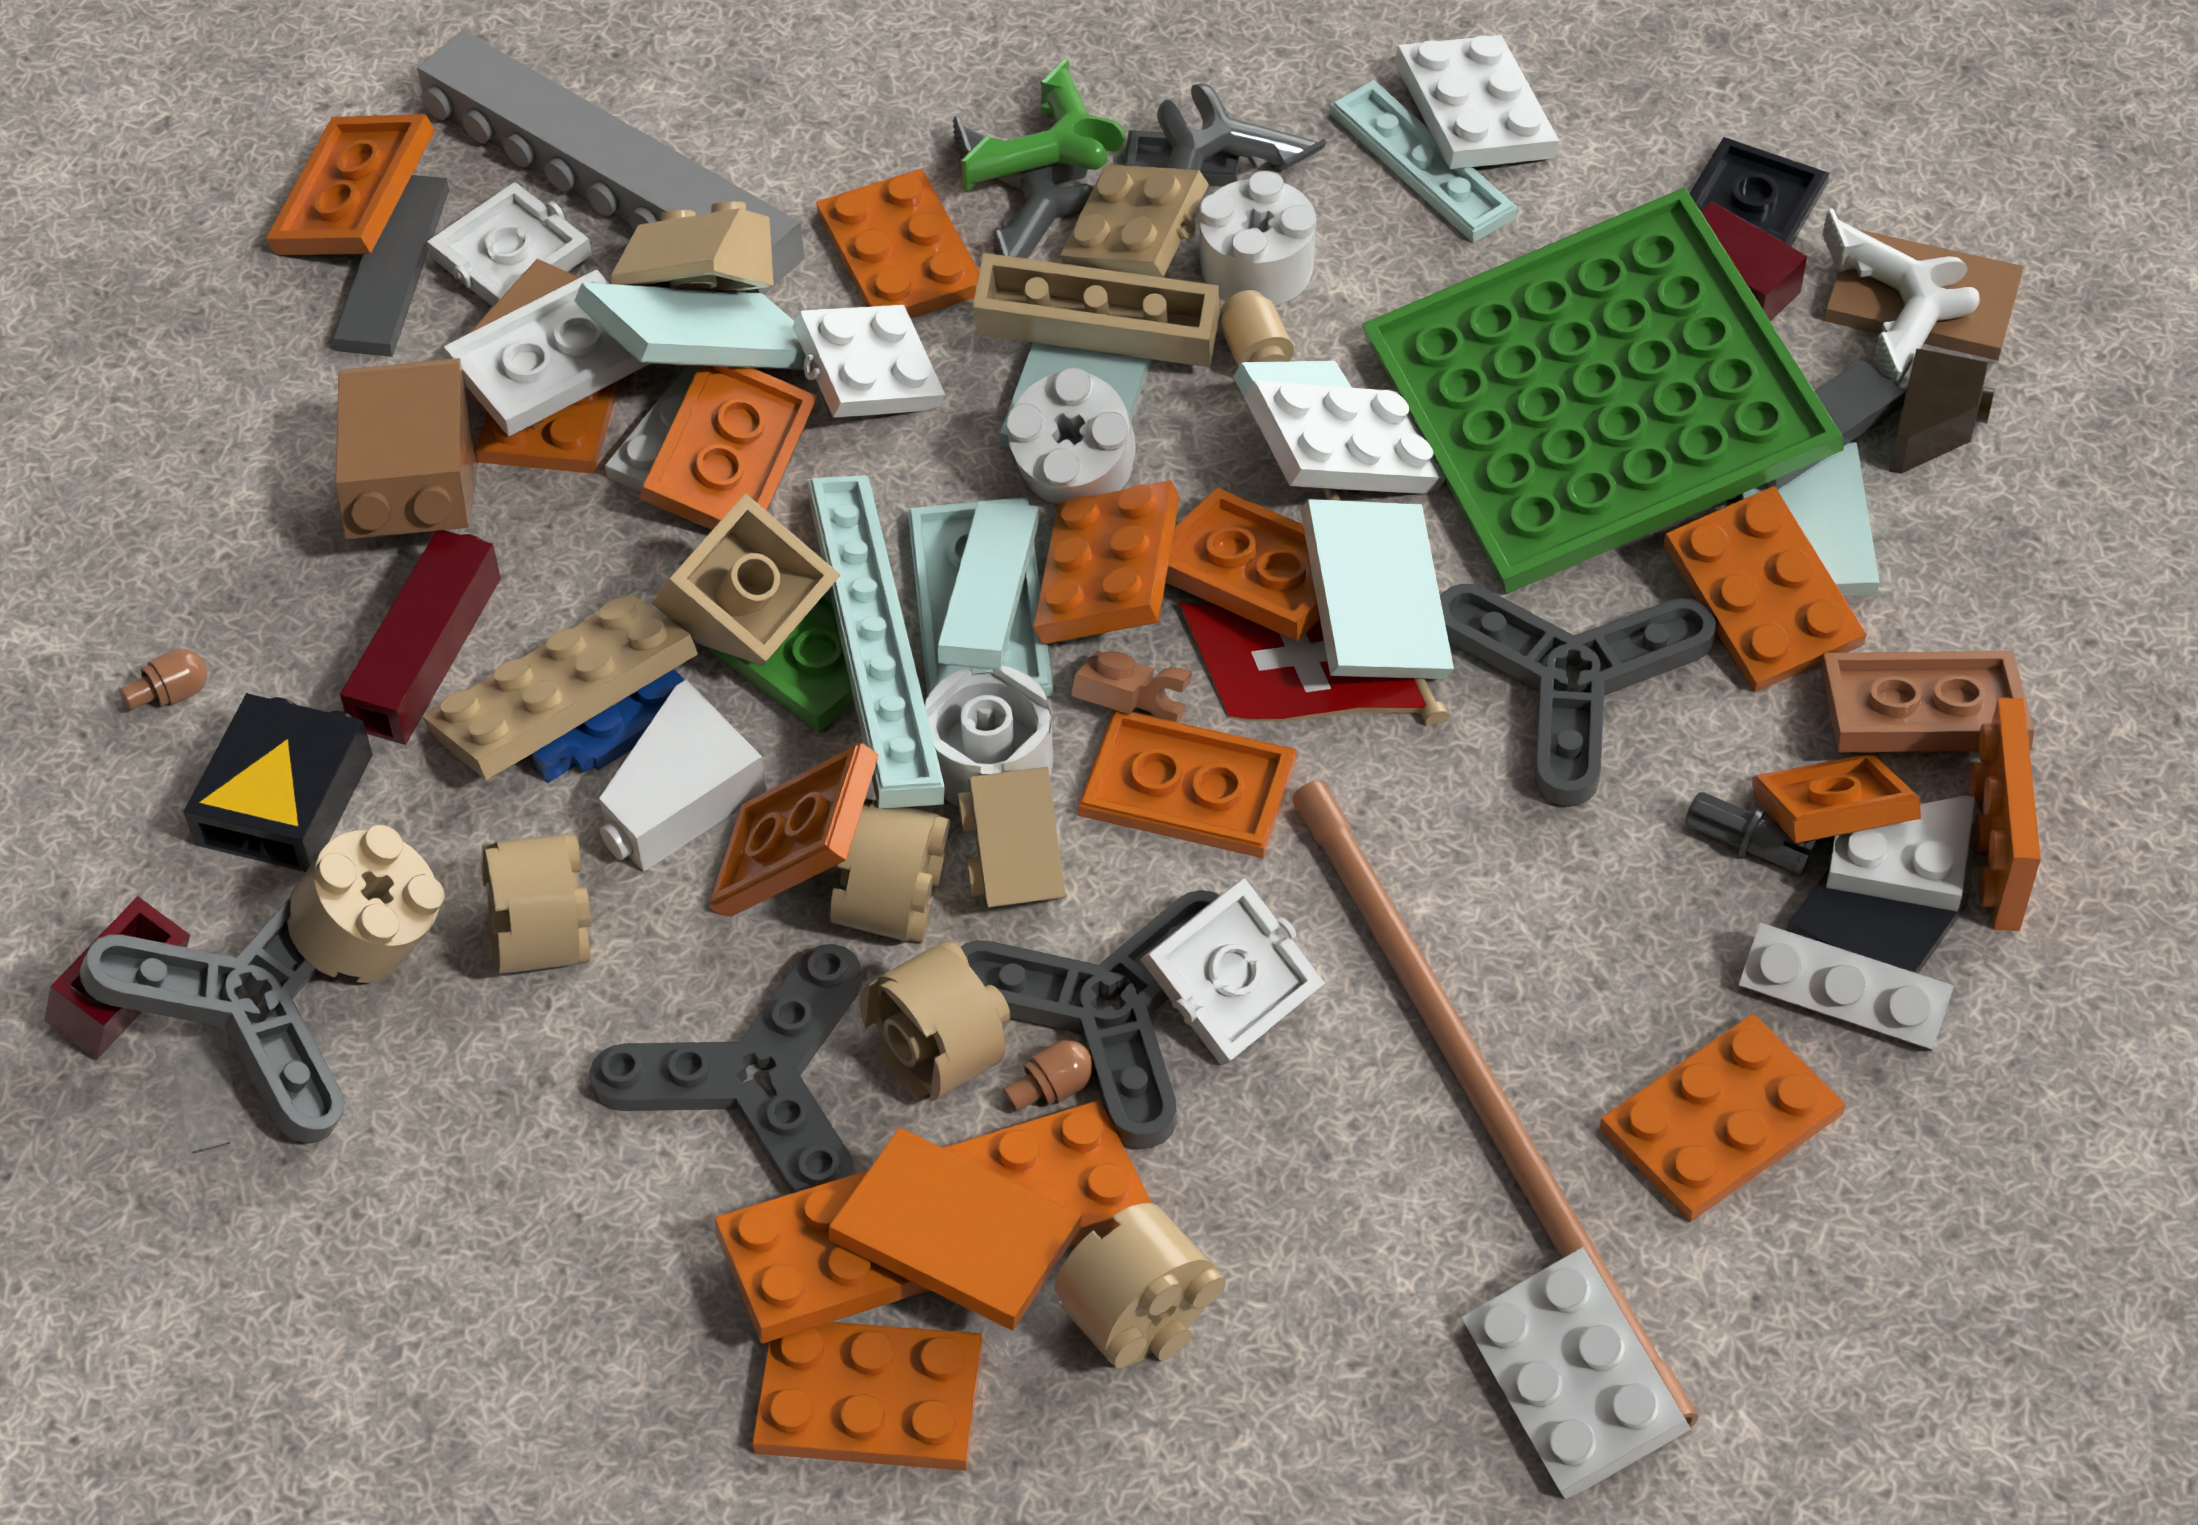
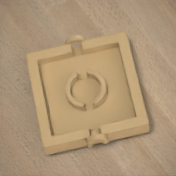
M1105 164L1060 257L1068 265L1164 277L1182 238L1190 239L1194 235L1195 221L1193 216L1209 184L1200 170ZM1181 225L1187 226V230L1185 231L1184 228H1181Z

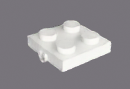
M516 182L427 241L430 257L492 307L536 259L568 272L592 255L589 238L565 220L561 208L555 202L550 201L546 205Z
M904 305L799 311L792 327L806 356L804 373L808 380H817L833 418L919 412L941 405L945 392Z
M1245 878L1231 886L1140 959L1173 1002L1172 1006L1175 1009L1177 1008L1185 1018L1184 1022L1187 1025L1190 1024L1221 1066L1234 1059L1325 984L1293 942L1297 936L1291 923L1282 917L1276 919ZM1279 926L1286 931L1287 937L1280 934Z

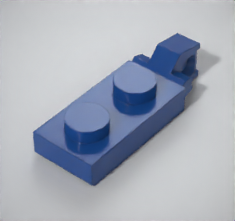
M675 669L669 671L532 753L534 769L547 783L575 766L582 772L593 768L600 770L634 748L673 689L685 679Z

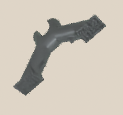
M1204 83L1195 84L1191 87L1192 99L1203 121L1201 130L1190 127L1184 120L1178 107L1169 99L1164 100L1157 111L1158 123L1173 149L1167 168L1200 170L1201 172L1206 159L1223 151L1248 158L1254 169L1267 163L1274 171L1282 172V170L1288 169V167L1293 166L1296 162L1299 163L1302 159L1305 160L1308 156L1310 157L1314 153L1319 152L1326 145L1325 139L1317 142L1230 118L1216 91Z
M955 116L952 121L954 123L953 133L955 134L953 138L957 144L956 148H958L960 158L963 159L985 136L963 126L960 116ZM1052 164L995 178L1021 191L1025 203L1014 219L1001 221L1002 229L995 230L993 233V242H995L993 252L996 255L1028 259L1056 218L1081 214L1094 187L1088 184L1061 187L1057 186V184L1082 179L1086 176L1088 169L1067 164Z

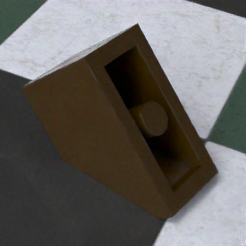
M1916 348L1889 472L1902 474L1971 442L1975 422L1987 424L1995 388L1983 386L1988 362Z

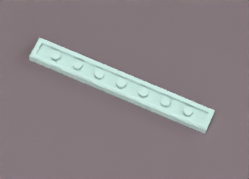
M861 475L808 479V499L821 557L840 574V577L829 588L863 743L879 754L872 775L878 809L943 805L945 786L869 477Z

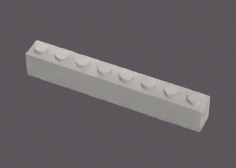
M464 30L417 67L422 89V102L434 117L440 120L448 117L463 126L475 141L482 144L487 141L503 149L516 165L520 167H527L528 165L546 174L549 181L559 190L567 192L571 189L587 198L593 208L604 216L614 214L630 223L634 231L640 224L661 221V213L665 211L692 210L696 212V215L711 213V205L728 201L746 203V210L769 216L774 286L805 259L801 223ZM774 286L745 291L765 295Z

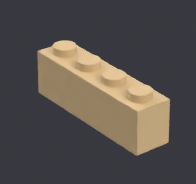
M983 253L973 303V312L978 335L1211 367L1220 315L1219 286Z

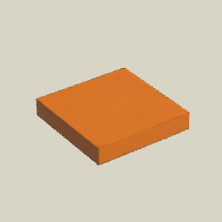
M1872 753L1760 774L1752 778L1753 794L1757 803L1795 843L1921 819L1920 797Z

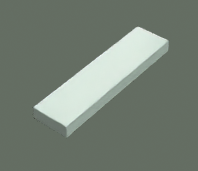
M1375 80L1330 104V115L1472 243L1517 218L1518 207L1473 167L1449 169L1429 128Z
M978 501L938 642V663L1001 669L1038 527V506Z

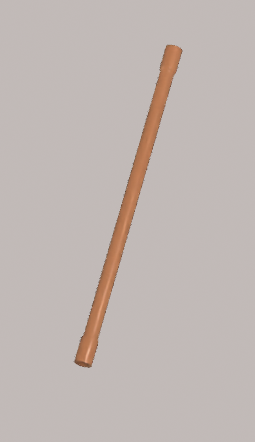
M1316 780L1303 785L1293 795L1292 802L1316 844L1324 849L1561 1259L1584 1247L1687 1423L1692 1427L1698 1420V1414L1669 1365L1659 1357L1353 837L1350 823L1324 781Z

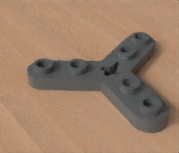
M1475 584L1455 585L1449 587L1440 595L1450 644L1539 691L1535 768L1536 786L1544 798L1554 804L1563 806L1580 805L1590 800L1597 791L1601 772L1604 695L1695 662L1706 656L1713 645L1716 625L1712 612L1704 604L1695 600L1680 598L1664 602L1574 636L1490 590ZM1566 665L1579 666L1578 671L1580 674L1577 680L1576 692L1567 691Z
M1198 890L1188 892L1179 897L1099 965L993 941L976 940L965 943L960 947L968 960L970 968L975 972L985 987L993 985L1002 993L1008 1004L1011 1018L1082 1033L1085 1046L1093 1059L1094 1076L1105 1111L1121 1142L1127 1146L1145 1149L1163 1144L1173 1134L1177 1124L1176 1098L1149 1016L1165 1003L1169 997L1140 959L1218 898L1220 895L1215 892ZM1101 995L1103 998L1111 1000L1120 995L1121 1009L1115 1010L1111 1006H1106L1099 1011L1097 1010V997Z
M289 899L237 957L126 935L110 934L98 938L89 947L80 968V978L87 993L97 1001L111 1006L225 1027L274 1123L281 1132L293 1140L304 1143L319 1142L331 1134L344 1113L345 1101L341 1089L293 1001V998L318 969L313 967L300 954L289 935L287 923L291 916V901L289 902ZM241 986H244L249 994H261L262 999L258 1006H255L250 998L239 999L237 997Z
M836 944L819 945L808 950L792 968L740 1041L624 1043L613 1045L600 1052L592 1062L589 1073L593 1094L602 1105L619 1111L738 1109L791 1194L854 1175V1163L849 1151L800 1075L858 996L862 987L860 962L853 952L846 947ZM757 1064L758 1068L762 1071L772 1068L768 1073L774 1097H769L762 1086H759L754 1079L744 1082L747 1079V1067Z

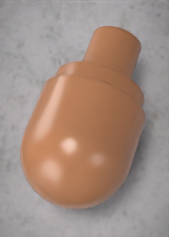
M176 649L148 661L147 666L140 669L142 678L119 688V692L129 711L158 698L159 704L157 705L159 707L167 704L172 706L201 691L207 680V668L203 659L195 652L187 649Z
M1063 1040L1056 1042L1030 1057V1062L1023 1066L1026 1076L1004 1088L1003 1093L1015 1112L1022 1110L1044 1096L1046 1098L1044 1101L1046 1106L1053 1102L1058 1104L1088 1085L1094 1072L1092 1056L1085 1046L1076 1041Z

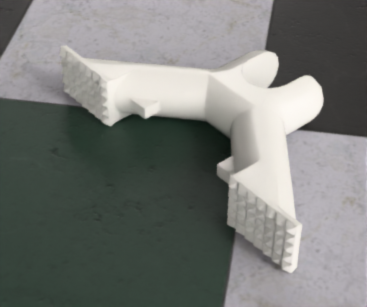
M1829 208L1826 213L1822 236L1825 238L1824 242L1827 243L1828 252L1834 260L1835 268L1839 272L1857 269L1860 277L1870 276L1899 291L1905 304L1896 321L1883 323V332L1878 337L1877 350L1873 358L1877 362L1876 365L1879 367L1878 370L1881 374L1899 386L1914 360L1916 348L1921 349L1935 323L1972 314L1980 303L1979 292L1972 287L1957 289L1941 288L1959 282L1966 275L1967 266L1958 257L1947 256L1921 261L1916 260L1838 220L1834 210Z

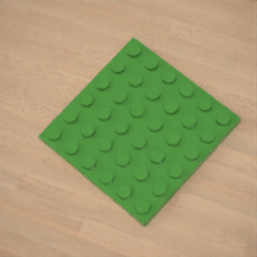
M1686 187L1363 323L1366 340L1394 391H1398L1400 396L1407 402L1414 422L1423 438L1430 444L1433 450V457L1445 477L1444 482L1506 594L1844 450L1843 435Z

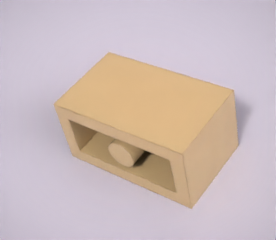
M1040 767L970 777L968 779L969 792L958 793L962 831L975 830L978 856L966 858L971 896L983 895L985 908L1066 897L1049 768Z

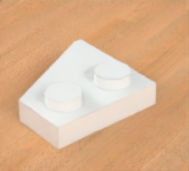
M1964 795L1920 804L1921 819L1834 836L1826 888L1958 912L1963 892L1975 797Z

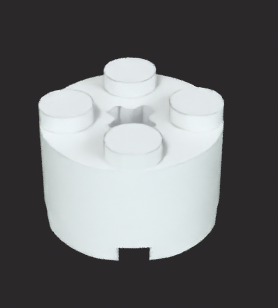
M1260 171L1253 174L1250 179L1239 180L1225 185L1203 199L1200 213L1201 276L1206 284L1219 286L1220 298L1227 300L1236 293L1255 290L1260 292L1263 297L1271 300L1274 305H1278L1293 299L1306 288L1315 266L1316 215L1312 204L1304 194L1296 188L1283 183L1282 177L1277 173Z
M1067 368L1033 383L1023 392L1013 409L1009 412L1007 418L1008 439L1013 456L1027 486L1043 500L1058 504L1079 496H1094L1119 491L1129 480L1135 457V435L1121 397L1102 379L1088 374L1080 368ZM1072 436L1075 438L1082 437V440L1073 445L1068 438Z
M1002 666L1001 669H993V673L972 674V668H967L950 674L930 692L925 702V709L945 786L944 798L959 807L958 793L969 792L968 779L973 776L1048 767L1049 776L1051 775L1053 768L1051 714L1044 690L1031 677L1006 666Z

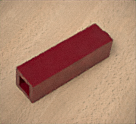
M445 530L435 531L339 694L344 712L355 719L363 720L368 735L406 745L501 579L493 543L486 542L471 534L460 535Z

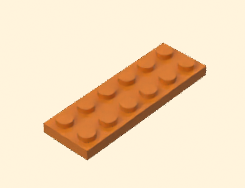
M1100 1100L943 1147L1082 1214L1081 1228L1069 1247L1079 1244L1093 1230L1099 1237L1108 1235L1120 1226L1112 1217L1120 1211L1137 1204L1152 1203ZM868 1171L715 1217L716 1237L761 1344L930 1291L829 1241V1225Z

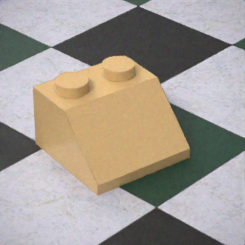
M737 201L712 204L711 213L696 215V212L692 210L662 212L661 221L637 226L611 274V284L730 292L774 286L769 216L746 210V203Z
M745 493L669 578L652 601V604L676 625L690 633L692 639L698 644L763 666L840 577V574Z

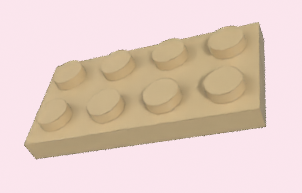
M630 594L625 598L609 601L600 608L596 615L579 625L556 632L547 640L546 644L521 659H514L503 663L495 670L492 676L468 690L452 693L442 701L439 707L422 717L428 731L441 745L487 781L695 657L698 653L690 633L633 594Z

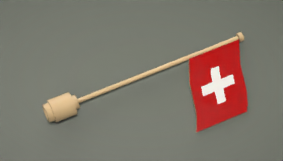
M1246 290L1236 293L1225 301L1220 310V329L1238 368L1242 362H1289L1294 354V346L1271 300L1263 297L1258 291ZM1321 488L1327 500L1341 501L1335 489ZM1179 602L1181 612L1229 718L1246 721L1283 722L1352 713L1421 714L1426 726L1446 721L1449 718L1444 703L1435 701L1425 678L1330 676L1320 620L1297 642L1215 604Z

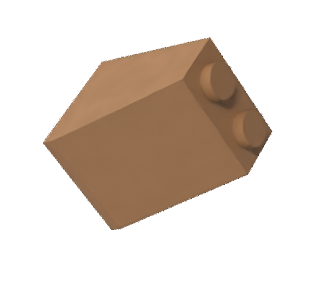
M461 359L339 370L336 488L345 539L469 528L477 477V460Z

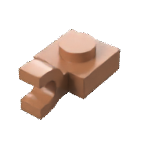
M1096 651L1075 673L1071 696L1126 714H1130L1135 708H1140L1151 712L1154 717L1179 722L1185 713L1186 705L1171 700L1166 695L1165 688L1183 692L1190 684L1192 671L1169 667L1153 677L1155 668L1135 663V660L1127 654L1115 651Z

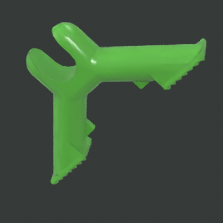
M1064 58L1040 81L1042 114L1052 116L1055 124L1048 131L1006 141L986 135L960 160L962 164L963 191L968 192L977 182L1052 164H1067L1083 169L1097 170L1107 162L1106 151L1115 152L1123 146L1125 140L1124 130L1120 124L1113 120L1088 114L1070 74L1069 60Z

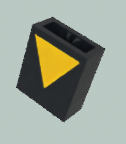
M246 693L183 811L195 846L306 872L322 849L329 843L373 755L363 720L355 719L353 716L341 711L325 712L300 706L281 697L270 699Z

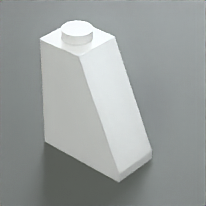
M687 679L673 689L599 797L605 824L600 828V834L604 843L617 859L623 860L629 856L643 872L739 810L743 803L766 792L767 786L762 756Z

